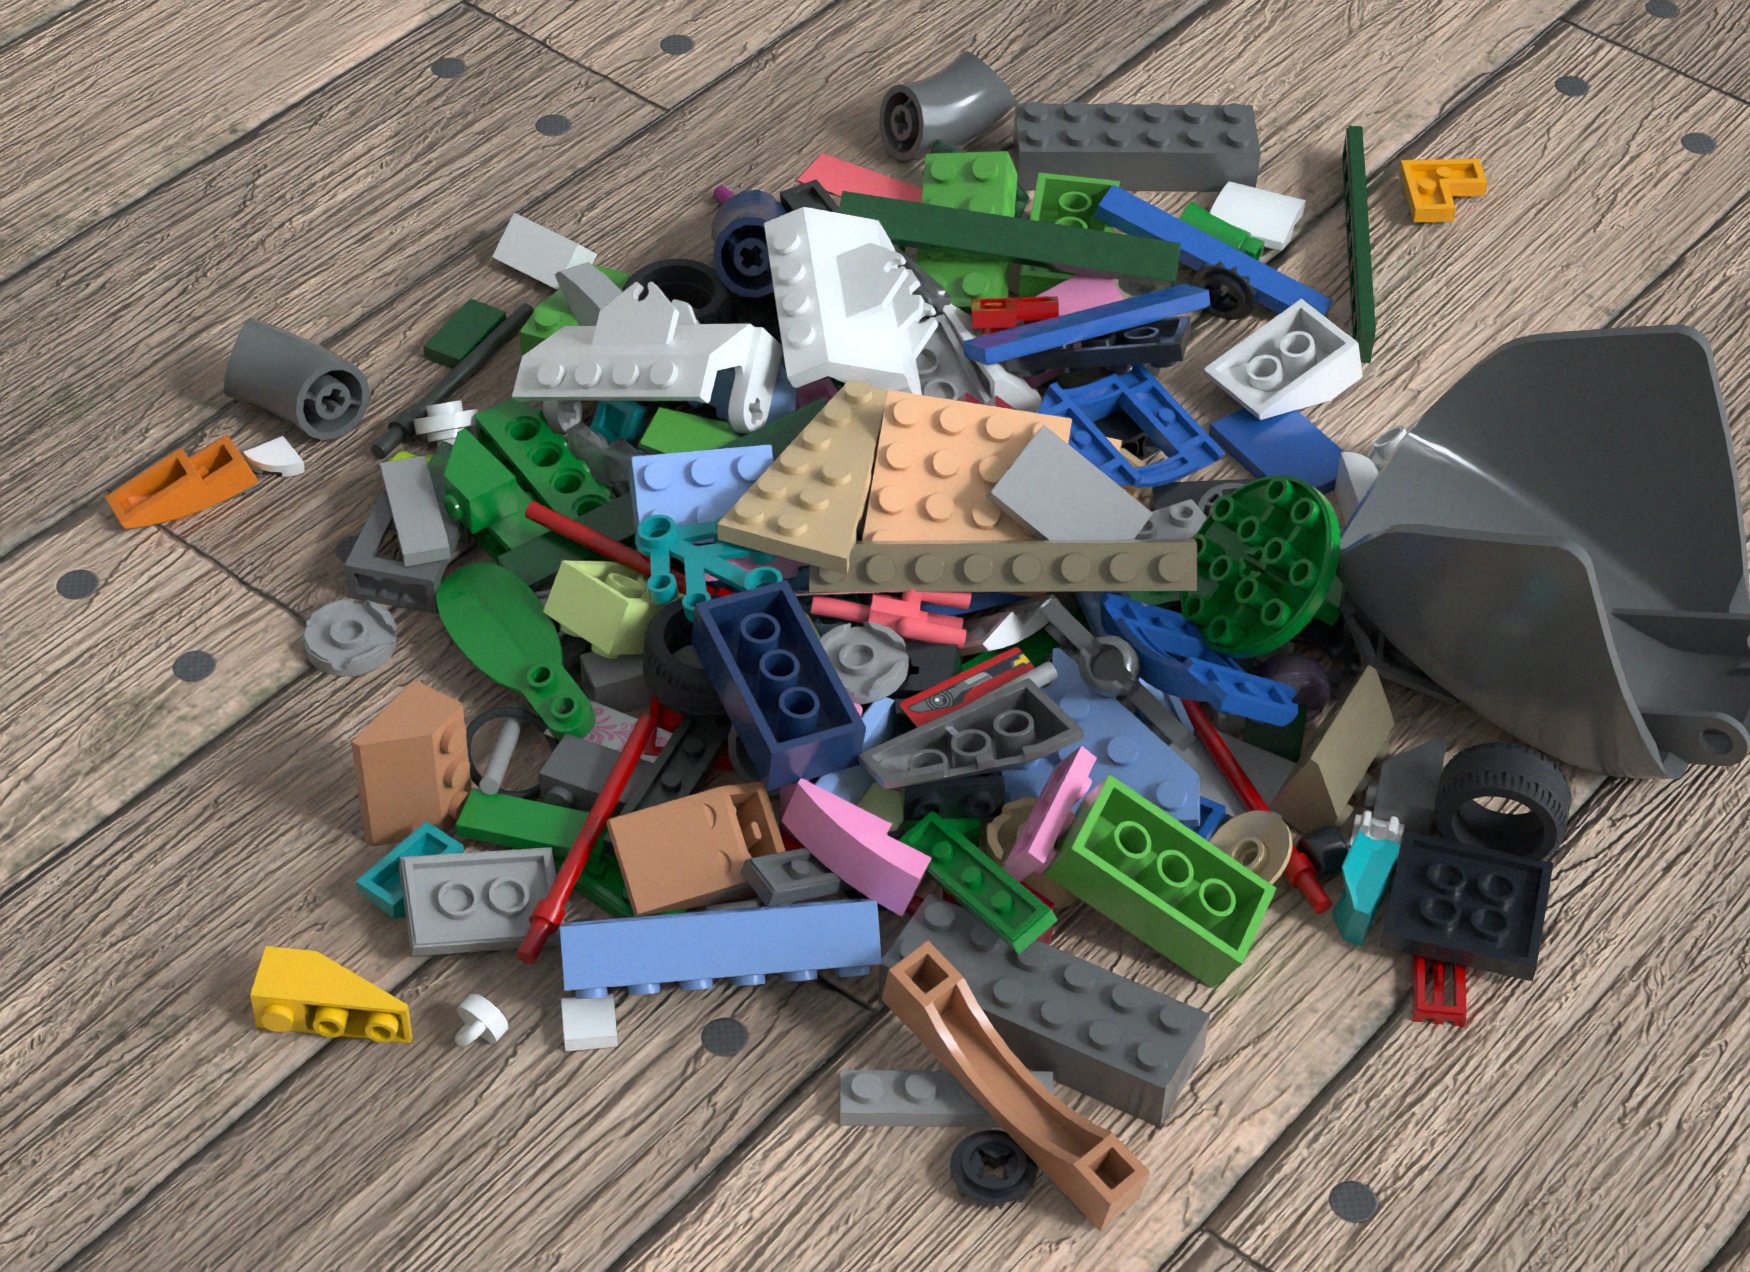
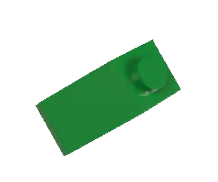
M466 428L458 431L444 473L446 495L443 497V504L451 519L454 521L459 520L474 534L519 511L516 477Z

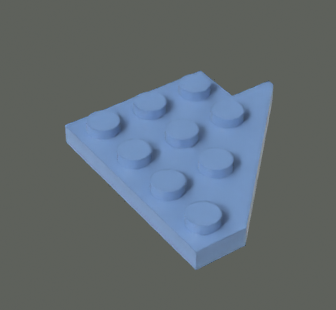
M1053 648L1052 664L1057 671L1058 678L1052 681V687H1040V689L1084 730V739L1017 769L1002 771L1005 781L1004 805L1024 797H1039L1053 768L1080 746H1083L1097 759L1088 775L1092 780L1091 786L1085 795L1073 805L1071 812L1072 810L1076 812L1081 801L1110 774L1186 827L1200 826V777L1198 773L1116 698L1103 697L1091 690L1080 677L1078 664L1060 648Z

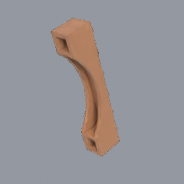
M929 940L888 970L882 1001L1099 1231L1140 1198L1150 1171L1111 1131L1095 1125L1073 1111L1029 1072L994 1029L976 1001L965 978Z

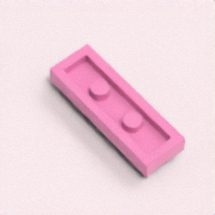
M1080 746L1053 768L1002 868L1018 882L1022 881L1032 872L1039 875L1049 867L1057 854V850L1053 848L1056 839L1066 832L1074 820L1075 815L1071 812L1073 805L1085 795L1091 786L1092 780L1088 775L1097 757L1083 746Z

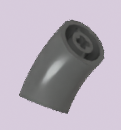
M965 51L953 62L932 76L912 83L899 84L889 89L880 107L879 125L881 138L887 151L896 159L906 161L924 158L926 154L947 151L983 133L1015 107L1016 100L1003 80L985 62L974 54Z
M250 318L244 324L237 337L224 379L225 396L273 414L297 427L307 435L320 440L337 439L350 432L362 420L369 404L370 388L367 378L357 366L310 340L254 318Z

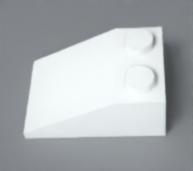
M1303 299L1294 303L1203 369L1206 377L1259 420L1330 401L1363 377L1358 342Z

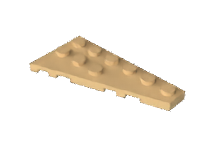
M848 380L717 523L718 540L847 575L850 565L851 549H854L857 524L862 518L872 478V465L876 462L877 445L881 433L888 390L871 386L866 382Z

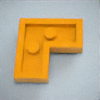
M1480 158L1401 160L1399 176L1413 222H1451L1454 220L1456 210L1452 196L1461 198L1485 196L1487 180Z

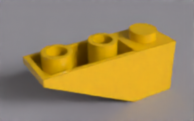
M265 946L250 994L256 1028H265L274 1032L314 1033L330 1038L339 1036L363 1038L380 1043H411L412 1029L408 1004L318 951Z

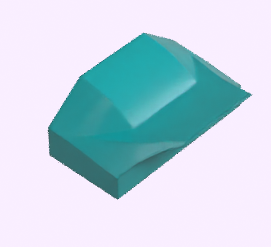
M426 821L356 881L357 891L392 918H406L399 872L400 858L464 853L463 845Z
M1361 831L1357 832L1342 865L1345 887L1332 914L1343 940L1363 947L1394 877L1401 844L1387 839L1376 841L1367 837Z

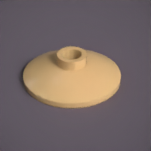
M1261 810L1249 811L1235 816L1223 824L1209 841L1271 885L1285 870L1292 852V836L1288 826L1277 815Z

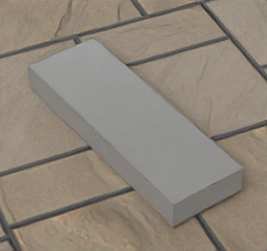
M425 456L380 463L381 476L404 566L451 559L450 546Z

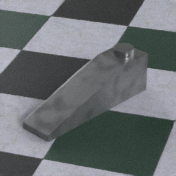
M1027 678L858 754L859 763L886 790L1017 769L1084 739V730L1031 679Z

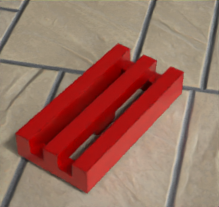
M1412 954V1022L1423 1023V1019L1426 1018L1433 1019V1024L1443 1025L1444 1020L1454 1021V1026L1464 1027L1466 1022V966L1453 964L1454 1007L1444 1006V961L1432 959L1433 1004H1425V957Z

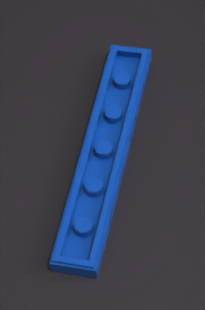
M1115 185L1111 186L1094 214V217L1128 235L1181 243L1179 262L1196 271H1199L1205 263L1214 266L1219 261L1227 269L1237 266V273L1240 276H1249V286L1257 290L1254 301L1278 314H1281L1294 303L1303 299L1325 317L1333 302L1332 299Z
M1182 284L963 341L964 356L979 363L991 365L1207 308L1210 305L1209 290Z

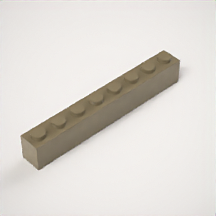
M1194 539L855 541L854 549H851L849 556L850 565L847 575L809 565V593L911 592L912 588L916 590L915 592L1197 591V542Z

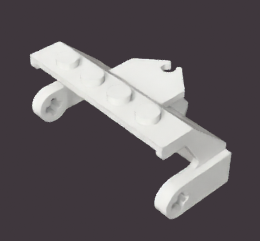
M807 207L799 208L765 222L764 227L787 378L792 386L798 388L829 376L844 383L848 380L854 382L861 381L886 390L922 395L916 358L937 328L938 323L934 317H931L925 323L919 324L918 322L924 316L935 315L936 311L932 305L924 302L921 295L912 294L921 285L912 270L905 269L904 266L898 268V265H904L906 260L902 254L895 252V248L878 220Z
M635 282L600 310L596 326H564L524 354L512 398L519 403L544 401L543 415L548 427L554 433L575 432L582 420L581 401H698L699 403H709L717 371L734 367L735 380L729 401V421L736 433L749 434L766 424L783 347L762 327H753L751 324H700L688 303L675 299L670 302L653 282L648 283V296L644 300L638 301V297L643 291V286Z

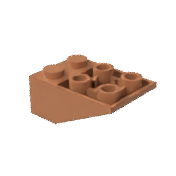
M762 781L713 788L611 818L606 822L634 917L758 898L757 893L740 873L745 860L786 852L767 791Z

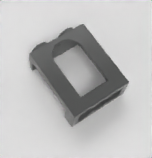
M381 491L344 565L348 596L351 599L367 600L374 603L437 614L436 593L441 585L440 580L450 559L405 567L404 562L376 557L388 530L396 531L386 492ZM437 501L450 546V555L452 556L458 542L470 544L471 532L459 520L454 521L451 519L443 502Z

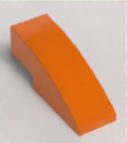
M226 434L190 458L182 448L178 449L105 496L124 529H131L179 519L205 510L237 495L259 482V480L231 438Z

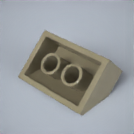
M1368 664L1326 714L1269 806L1271 811L1283 815L1282 818L1304 834L1323 826H1332L1339 830L1354 809L1347 804L1350 797L1355 800L1358 799L1368 786L1369 780L1373 777L1366 772L1368 767L1376 768L1391 747V744L1385 741L1395 722L1375 668Z

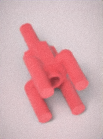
M912 588L911 592H903L902 598L874 592L871 596L870 605L813 595L810 614L864 624L863 622H875L893 629L904 642L919 640L937 644H957L958 648L963 649L966 638V630L962 629L963 618L920 610L921 601L968 610L972 592H915L916 590Z

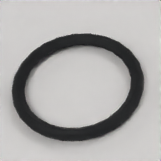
M499 707L481 713L470 722L466 728L471 780L478 787L482 776L475 768L471 757V742L478 728L495 718L516 717L536 726L544 734L547 728L538 716L520 708ZM544 734L553 753L559 741ZM538 784L530 789L521 791H509L499 788L497 793L529 800L540 795V785Z

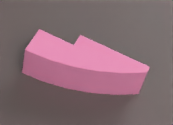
M802 778L799 780L781 820L801 844L842 880L870 899L877 900L878 904L903 916L930 863L931 857L888 836L891 823Z

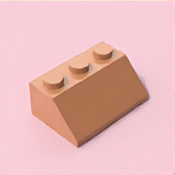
M415 679L351 741L365 842L372 846L402 842L426 821L446 833L457 822L472 790L463 703Z

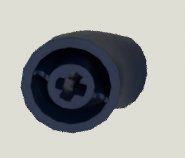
M760 190L742 191L729 198L718 209L712 222L711 237L715 244L713 263L717 275L730 291L742 297L759 298L774 292L764 223L785 215L787 212L782 204L770 193Z

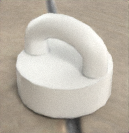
M470 994L457 1008L458 1015L465 1023L455 1037V1043L459 1046H467L479 1036L489 1043L495 1044L508 1030V1022L504 1015L490 1001L478 994Z

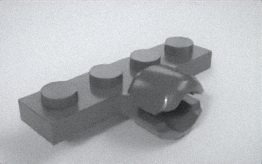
M1055 598L1040 611L1051 622L1045 630L1064 649L1073 643L1080 650L1078 661L1080 677L1091 690L1103 697L1116 698L1132 714L1140 709L1152 721L1147 727L1168 746L1174 743L1184 752L1197 739L1139 682L1142 669L1140 657L1128 642L1112 635L1094 637Z

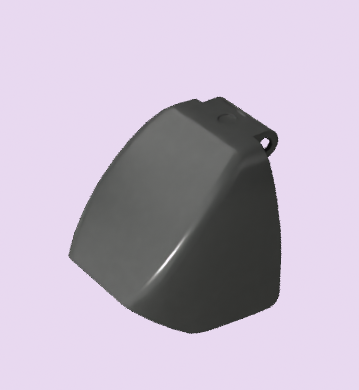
M1657 325L1542 333L1519 337L1502 344L1473 366L1448 389L1400 440L1340 533V556L1336 576L1353 601L1386 638L1433 681L1485 719L1521 741L1567 764L1610 777L1678 779L1682 777L1689 764L1732 766L1740 763L1750 748L1749 572L1738 471L1730 427L1710 343L1695 328L1686 325Z

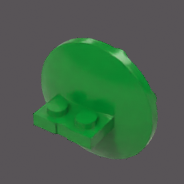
M1274 475L1249 482L1230 495L1221 496L1215 501L1209 516L1205 519L1197 533L1190 538L1197 542V591H1180L1182 615L1186 620L1198 626L1206 638L1204 641L1209 646L1208 648L1231 658H1252L1281 647L1297 635L1308 623H1311L1315 617L1333 626L1342 612L1326 596L1338 567L1341 543L1339 523L1335 511L1327 498L1319 490L1303 480L1286 475Z

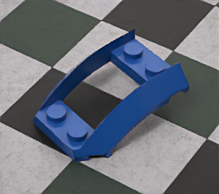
M1134 364L1131 371L1120 376L1113 374L1097 382L1077 388L1061 389L1057 383L1049 385L1037 412L1039 414L1071 418L1068 444L1123 489L1155 487L1175 482L1223 459L1225 452L1143 364ZM1123 409L1168 459L1147 466L1133 467L1093 422Z
M1106 591L1100 597L1101 625L1107 635L1118 636L1134 648L1140 657L1142 668L1140 678L1157 690L1182 699L1208 702L1212 708L1224 715H1229L1230 713L1248 717L1257 724H1264L1266 722L1284 727L1297 716L1298 704L1292 703V699L1297 694V691L1293 686L1246 673L1233 658L1221 655L1208 648L1209 646L1204 641L1206 638L1198 626L1186 620L1182 614Z

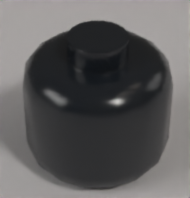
M1323 826L1305 833L1296 843L1298 852L1306 854L1317 869L1316 878L1318 881H1323L1342 873V865L1351 847L1348 838L1332 826Z

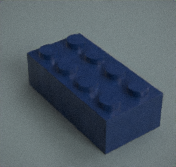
M787 580L695 604L691 643L766 791L798 783L801 778L809 780L860 765L858 754L862 753L866 726Z

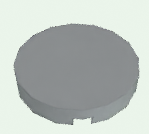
M342 599L329 603L315 611L308 618L306 629L302 635L304 653L310 664L324 673L339 677L359 676L374 671L389 661L397 648L396 623L389 611L374 602L366 600V605L354 604V599Z
M863 622L864 627L851 628V623L840 625L825 633L820 639L825 652L853 703L866 704L882 700L897 691L907 677L909 659L904 640L893 629L875 622Z

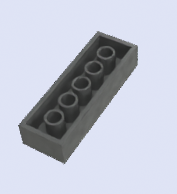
M1080 102L1069 104L1015 103L1013 150L1015 169L1018 174L1016 190H1035L1038 173L1120 181L1119 188L1124 191L1221 192L1229 181L1256 188L1261 153L1253 105L1237 103L1228 105H1202L1199 103H1190L1188 105H1163L1161 103L1122 104L1118 102L1109 104H1083Z
M928 893L883 958L882 964H880L878 1002L887 1006L882 1001V995L888 970L929 940L965 978L976 1001L994 1029L1027 1069L1031 1071L1053 1072L1054 1081L1160 1128L1204 1054L1210 1014L1037 939L1018 955L965 908Z

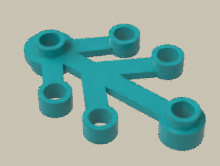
M652 515L645 518L639 524L638 532L635 536L637 550L642 555L650 557L651 577L647 581V588L650 599L654 603L667 604L677 598L678 587L674 575L670 573V556L684 562L686 595L682 599V605L686 618L691 622L694 619L695 604L712 600L710 594L706 591L705 573L741 591H746L783 581L782 574L773 567H760L748 572L725 560L749 557L752 563L765 565L774 561L777 556L718 540L717 523L724 516L710 522L679 526L667 515ZM712 538L715 544L703 546L691 544V542Z

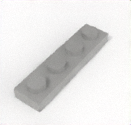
M840 1070V1126L1001 1127L949 1071ZM1029 1071L1054 1095L1053 1072Z

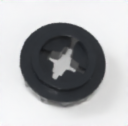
M1221 261L1214 266L1205 263L1199 271H1196L1192 278V286L1209 290L1210 305L1203 309L1214 316L1227 320L1241 319L1247 316L1255 305L1254 298L1257 290L1249 286V276H1240L1237 273V266L1227 269ZM1222 284L1229 288L1228 294L1226 293L1224 297L1220 296Z
M985 1130L971 1134L956 1146L951 1156L950 1178L954 1179L957 1184L959 1196L968 1195L972 1197L977 1207L983 1202L996 1203L1001 1210L1006 1202L1012 1200L1022 1202L1025 1193L1030 1188H1034L1037 1164L1007 1132ZM988 1164L993 1169L1002 1166L1003 1178L999 1179L994 1174L987 1177L983 1176L984 1165Z

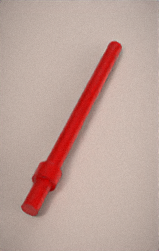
M532 501L527 506L525 518L648 578L651 577L650 557L644 556L640 552L535 501ZM670 567V573L676 579L678 592L686 595L685 574ZM706 585V591L711 595L727 596L735 594L725 588H721L718 591Z
M1179 698L1194 728L1195 734L1247 812L1256 810L1271 812L1198 702ZM1292 843L1291 856L1283 871V875L1293 888L1300 889L1314 912L1322 914L1330 909L1332 901L1316 878L1317 869L1308 856L1304 853H1299Z
M639 716L545 899H540L536 903L529 917L531 926L516 953L517 958L522 962L534 964L549 934L557 932L565 916L563 907L657 726L656 720L651 716Z

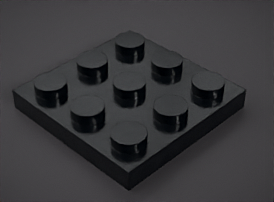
M1405 830L1379 947L1533 981L1537 968L1554 863Z

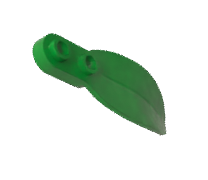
M489 562L466 565L445 578L436 593L438 611L450 637L466 658L496 684L524 696L529 706L557 740L561 741L565 734L579 738L587 736L595 725V712L587 696L563 667V651L558 633L550 616L543 612L545 607L533 590L513 572ZM573 708L570 712L562 714L564 710Z

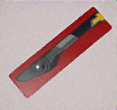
M1014 647L900 702L899 705L918 728L968 705L1035 667L1019 648Z

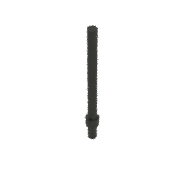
M522 303L408 412L398 414L389 423L388 431L371 446L372 454L376 458L383 460L400 443H408L416 435L413 419L428 417L426 406L441 404L525 325L534 312L532 306Z

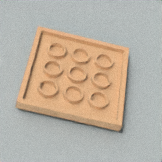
M888 390L862 541L1038 540L986 498V496L1043 425L1047 426L1068 444L1072 419ZM1001 592L1026 597L1046 595V592Z

